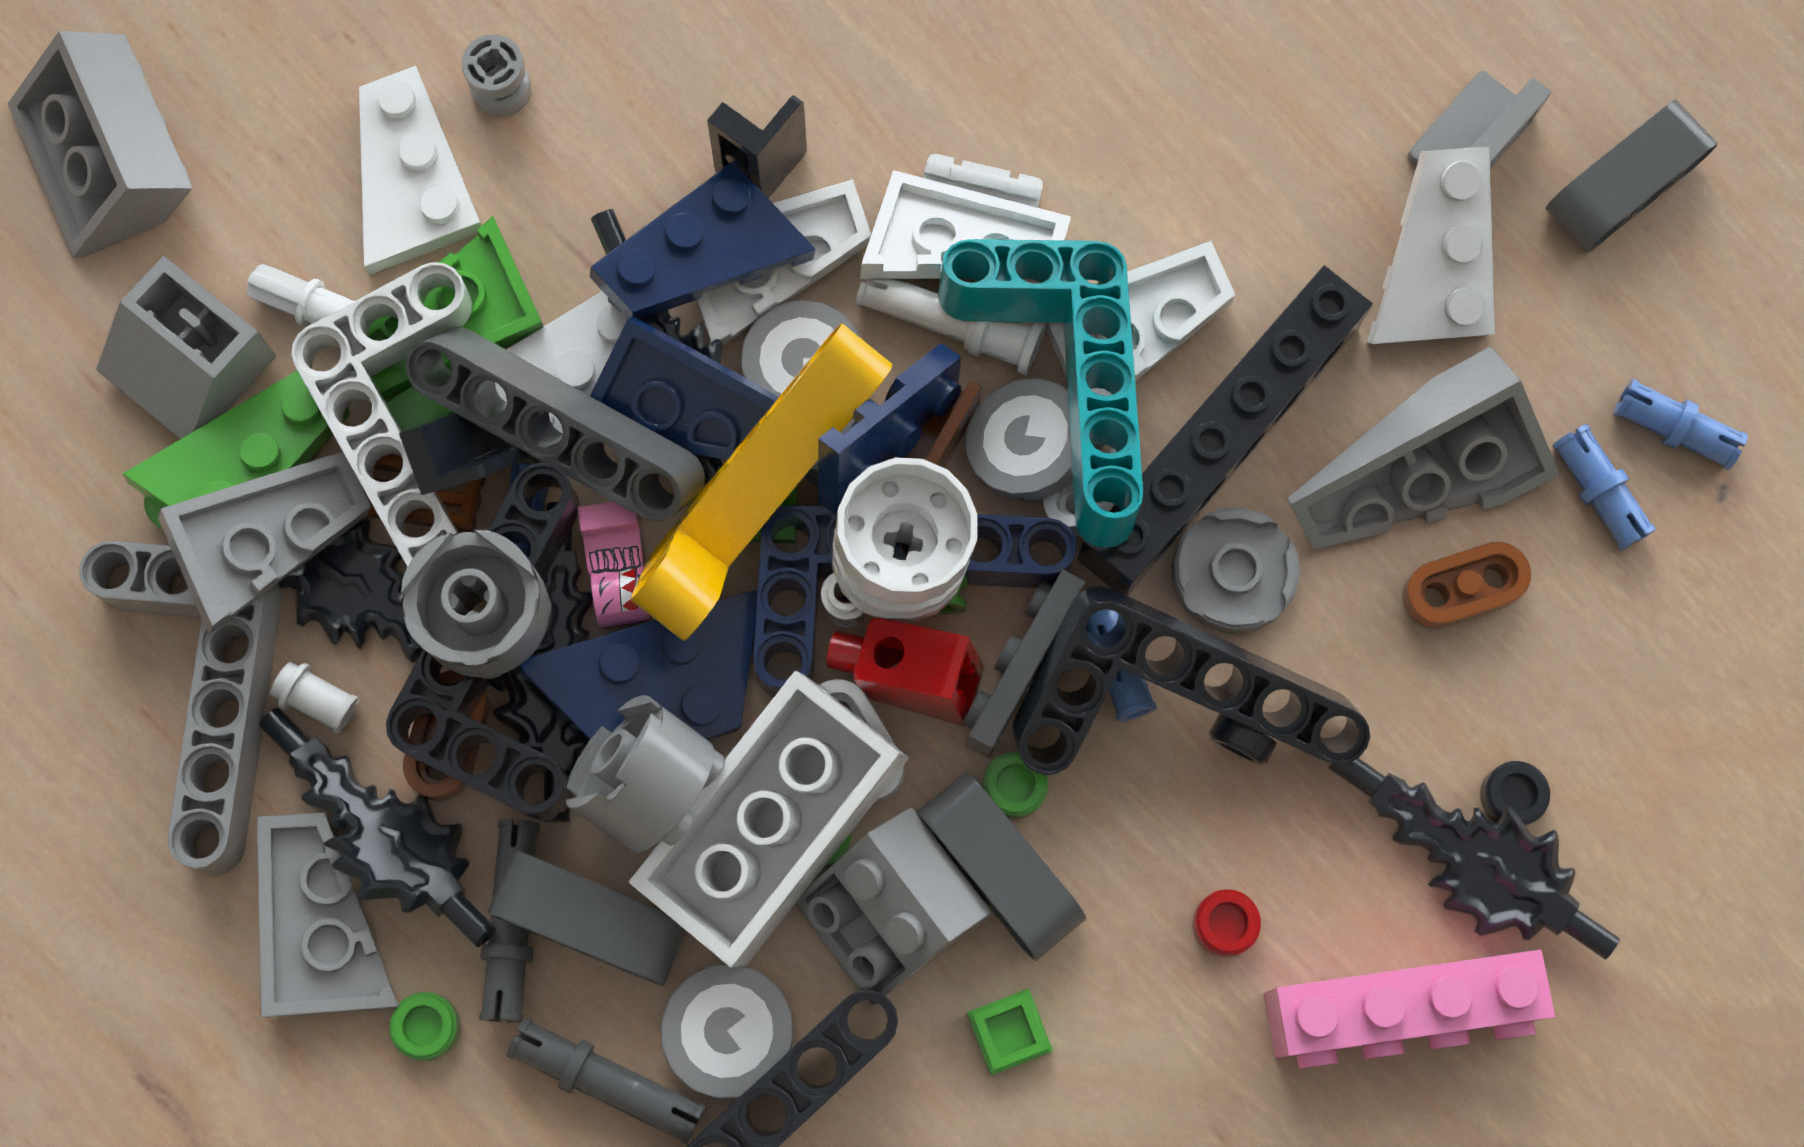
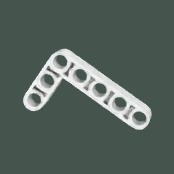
M437 262L421 265L307 326L296 336L292 344L291 353L296 369L407 567L414 556L427 543L436 537L448 533L454 535L459 532L436 491L421 495L399 433L402 431L371 376L407 358L411 349L419 343L449 328L462 327L466 324L472 309L469 292L461 276L453 267ZM442 286L455 290V297L446 308L430 310L424 307L425 298L434 288ZM389 316L399 320L395 334L389 339L377 341L368 337L372 323L378 318ZM329 346L341 349V358L335 367L324 372L313 370V358L318 351ZM366 400L372 403V413L369 419L362 425L351 427L343 424V413L352 402ZM389 454L401 456L403 458V468L394 480L388 482L374 480L373 467L381 457ZM420 508L433 511L434 524L426 535L418 538L405 535L403 526L407 515Z

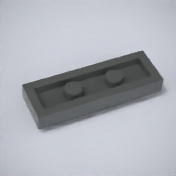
M1063 569L1053 586L1045 581L1041 582L1025 611V615L1033 618L1034 621L1023 640L1013 635L1010 637L994 666L995 670L1003 673L992 695L982 690L979 692L963 721L965 726L972 729L968 737L967 747L988 759L990 758L1032 683L1071 603L1082 592L1085 584L1084 580Z

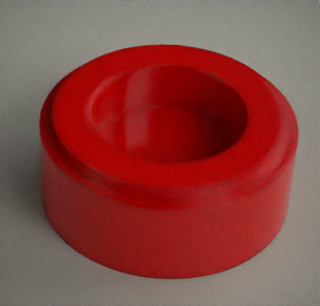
M1224 889L1211 893L1199 903L1193 915V931L1197 941L1206 951L1220 957H1232L1248 950L1256 942L1261 929V917L1257 906L1248 896L1236 890Z

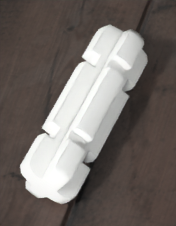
M931 154L927 160L923 175L925 179L1036 208L1039 206L1043 189V181L1040 178L1019 173L1018 179L1010 177L1011 171L963 160L962 166L955 165V158L939 154Z

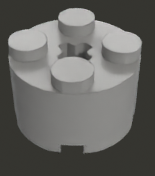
M474 530L473 532H462L454 535L448 533L436 537L414 556L402 580L403 617L407 630L412 638L434 659L456 673L485 679L499 677L526 661L540 645L547 630L551 614V602L542 578L525 554L513 542L497 533L486 530ZM471 596H475L480 600H486L487 605L481 612L470 611L465 606Z
M641 695L631 699L617 710L626 719L612 733L603 726L595 733L575 763L566 789L576 795L575 798L566 800L569 808L634 853L643 852L661 840L669 846L675 845L688 832L694 820V813L690 808L702 789L709 786L716 779L724 765L723 755L714 750L710 741L647 695Z

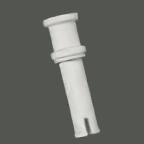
M865 279L867 283L861 282L857 293L856 305L871 308L963 342L964 350L968 351V354L978 358L983 353L1016 365L1019 374L1025 376L1029 374L1039 351L1046 323L1035 322L1031 325L1025 322L957 320L946 314L942 309L938 293L899 279Z

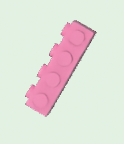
M1542 950L1277 987L1264 992L1275 1059L1296 1056L1298 1069L1339 1063L1336 1050L1362 1046L1364 1059L1404 1054L1402 1040L1428 1037L1430 1050L1471 1044L1468 1031L1490 1027L1494 1029L1495 1040L1535 1035L1534 1021L1555 1017Z

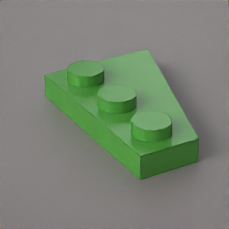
M492 216L477 229L478 235L455 255L450 252L438 263H445L453 267L461 276L472 301L471 315L462 327L505 348L521 341L544 326L494 216ZM442 286L434 288L425 298L424 307L430 310L446 308L452 303L455 297V290ZM389 316L378 318L372 323L368 337L377 341L389 339L395 334L399 320ZM441 352L442 360L445 366L450 371H452L450 361L448 360L447 356H445ZM407 358L371 376L384 400L402 393L413 386L407 377L405 367Z
M297 370L122 474L131 487L164 508L308 463L333 433ZM348 406L343 413V422L350 415Z

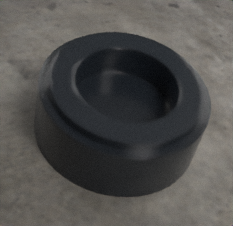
M1220 713L1209 732L1210 739L1213 742L1258 765L1267 764L1277 745L1276 741L1264 733Z
M1510 761L1503 763L1487 774L1480 789L1481 804L1486 814L1496 823L1502 817L1504 805L1512 806L1525 826L1537 821L1546 812L1550 802V787L1545 776L1535 766L1522 761Z

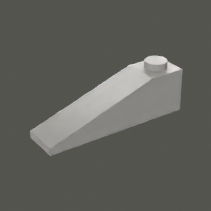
M1490 346L1433 377L1287 499L1310 545L1316 550L1383 534L1388 531L1392 524L1423 517L1429 523L1446 519L1447 511L1473 504H1479L1482 509L1504 505L1560 475L1521 380Z

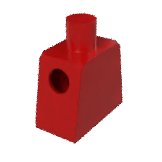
M878 617L871 618L865 637L836 630L830 640L826 656V666L831 669L854 674L853 680L869 699L964 727L967 726L963 724V721L975 700L984 666L970 637ZM900 662L898 665H896L895 667L891 668L894 664Z

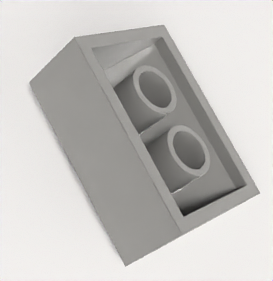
M59 31L7 104L71 255L74 258L88 256L164 223L193 188L189 181L187 170L181 163L166 129L164 117L155 104L144 79L141 65L137 62L126 35Z

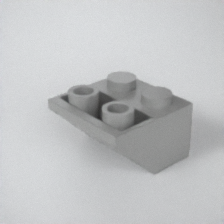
M163 255L120 301L96 370L174 435L182 439L224 414L276 358V355L257 330Z
M912 807L868 832L815 880L796 902V905L860 990L867 988L877 990L886 996L955 944L992 913ZM868 1000L869 1003H870L872 1006L877 1003V1002Z

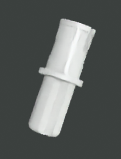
M266 264L258 265L254 272H251L247 281L249 283L247 294L251 299L295 316L296 323L303 327L308 326L310 323L313 324L354 302L325 289V284L319 279L307 282Z

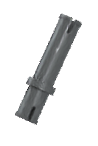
M513 819L498 820L499 835L492 901L514 850L536 858L537 836L540 831V823L519 819L518 825L513 824ZM491 916L490 922L496 927V931L488 940V944L481 946L480 959L486 961L482 1012H480L479 1020L489 1022L507 1020V1023H521L523 1019L521 1011L526 963L533 962L534 952L532 947L527 946L529 931Z
M527 1017L523 1020L518 1028L520 1034L518 1037H513L506 1057L516 1059L559 1080L558 1088L568 1093H571L574 1088L681 1140V1143L688 1144L706 1105L698 1104L594 1053V1045L583 1039L579 1044H576L533 1023V1020Z

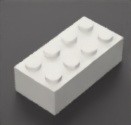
M795 670L726 757L722 770L709 786L702 789L690 808L694 813V820L688 832L680 841L672 846L667 845L661 840L629 880V883L729 967L747 966L908 761L909 757L809 677Z

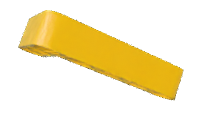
M841 323L837 326L659 542L647 559L630 600L682 641H685L699 627L718 601L729 566L817 462L818 438L832 427L842 432L851 421L855 409L871 397L888 375L893 364L844 324Z

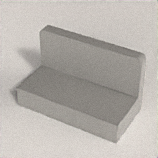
M1480 71L1414 144L1407 157L1417 166L1421 151L1489 147L1491 169L1536 118L1552 92L1532 77L1524 88L1515 95L1487 72Z

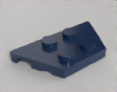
M757 590L717 601L707 617L685 641H682L657 620H653L530 657L518 666L520 674L529 683L532 682L558 708L557 712L575 730H580L589 740H591L601 726L612 733L626 719L617 710L631 699L641 695H647L707 740L736 732L741 728L756 624Z

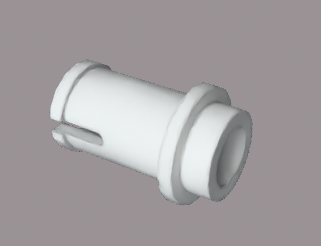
M832 573L822 586V604L834 624L843 628L855 627L858 625L857 618L860 617L864 620L866 613L861 612L853 603L844 604L837 600V594L841 597L845 595L841 592L835 574Z
M288 662L276 677L270 691V695L279 700L278 707L285 711L293 707L333 729V732L340 734L352 719L359 704V697L353 694L350 695L311 673L312 667L305 662L300 666Z

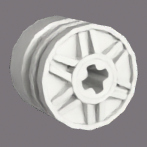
M893 458L868 467L849 484L838 507L833 538L832 569L841 592L861 612L873 617L912 623L937 614L956 596L977 542V512L968 490L949 470L924 459ZM896 542L909 545L906 560L893 558Z

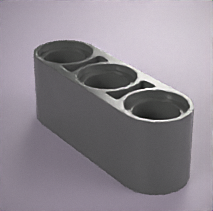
M1674 100L1571 181L1548 203L1545 209L1586 253H1589L1692 171L1718 146V142L1677 100Z
M964 772L916 811L988 908L1034 961H1037L1086 920V915L1076 900L983 787L968 772Z
M515 850L487 914L661 986L665 985L686 934V930L661 910Z

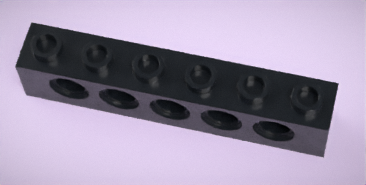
M1323 265L1142 473V503L1132 533L1128 539L1120 545L1110 548L1097 547L1084 540L1077 560L1110 588L1129 596L1355 334L1373 303ZM1114 505L1109 512H1121V509Z

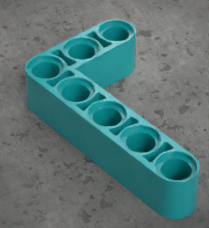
M966 239L952 244L944 253L938 293L940 306L946 314L962 321L1064 323L1074 509L1077 530L1085 541L1094 546L1110 548L1120 545L1132 533L1143 498L1128 274L1124 255L1115 246L1101 241ZM969 278L974 279L977 282L969 283L964 282L960 279ZM1023 279H1032L1038 281L1039 283H1028ZM1086 280H1095L1102 284H1092ZM1088 334H1101L1107 339H1096ZM1093 388L1105 389L1106 391L1110 392L1112 395H1109V396L1098 395V394H1096L1095 392H1093L1091 389H1093ZM1093 445H1108L1115 449L1117 453H1103ZM1103 501L1111 502L1118 506L1121 512H1107L1099 508L1096 503Z

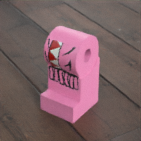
M614 501L577 507L580 531L583 535L587 571L591 577L593 603L599 628L651 621V616L630 600L646 563L641 516Z

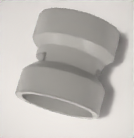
M485 35L474 40L466 48L462 57V71L469 84V89L476 105L485 113L496 117L510 116L520 111L527 104L531 95V81L518 46L507 37Z

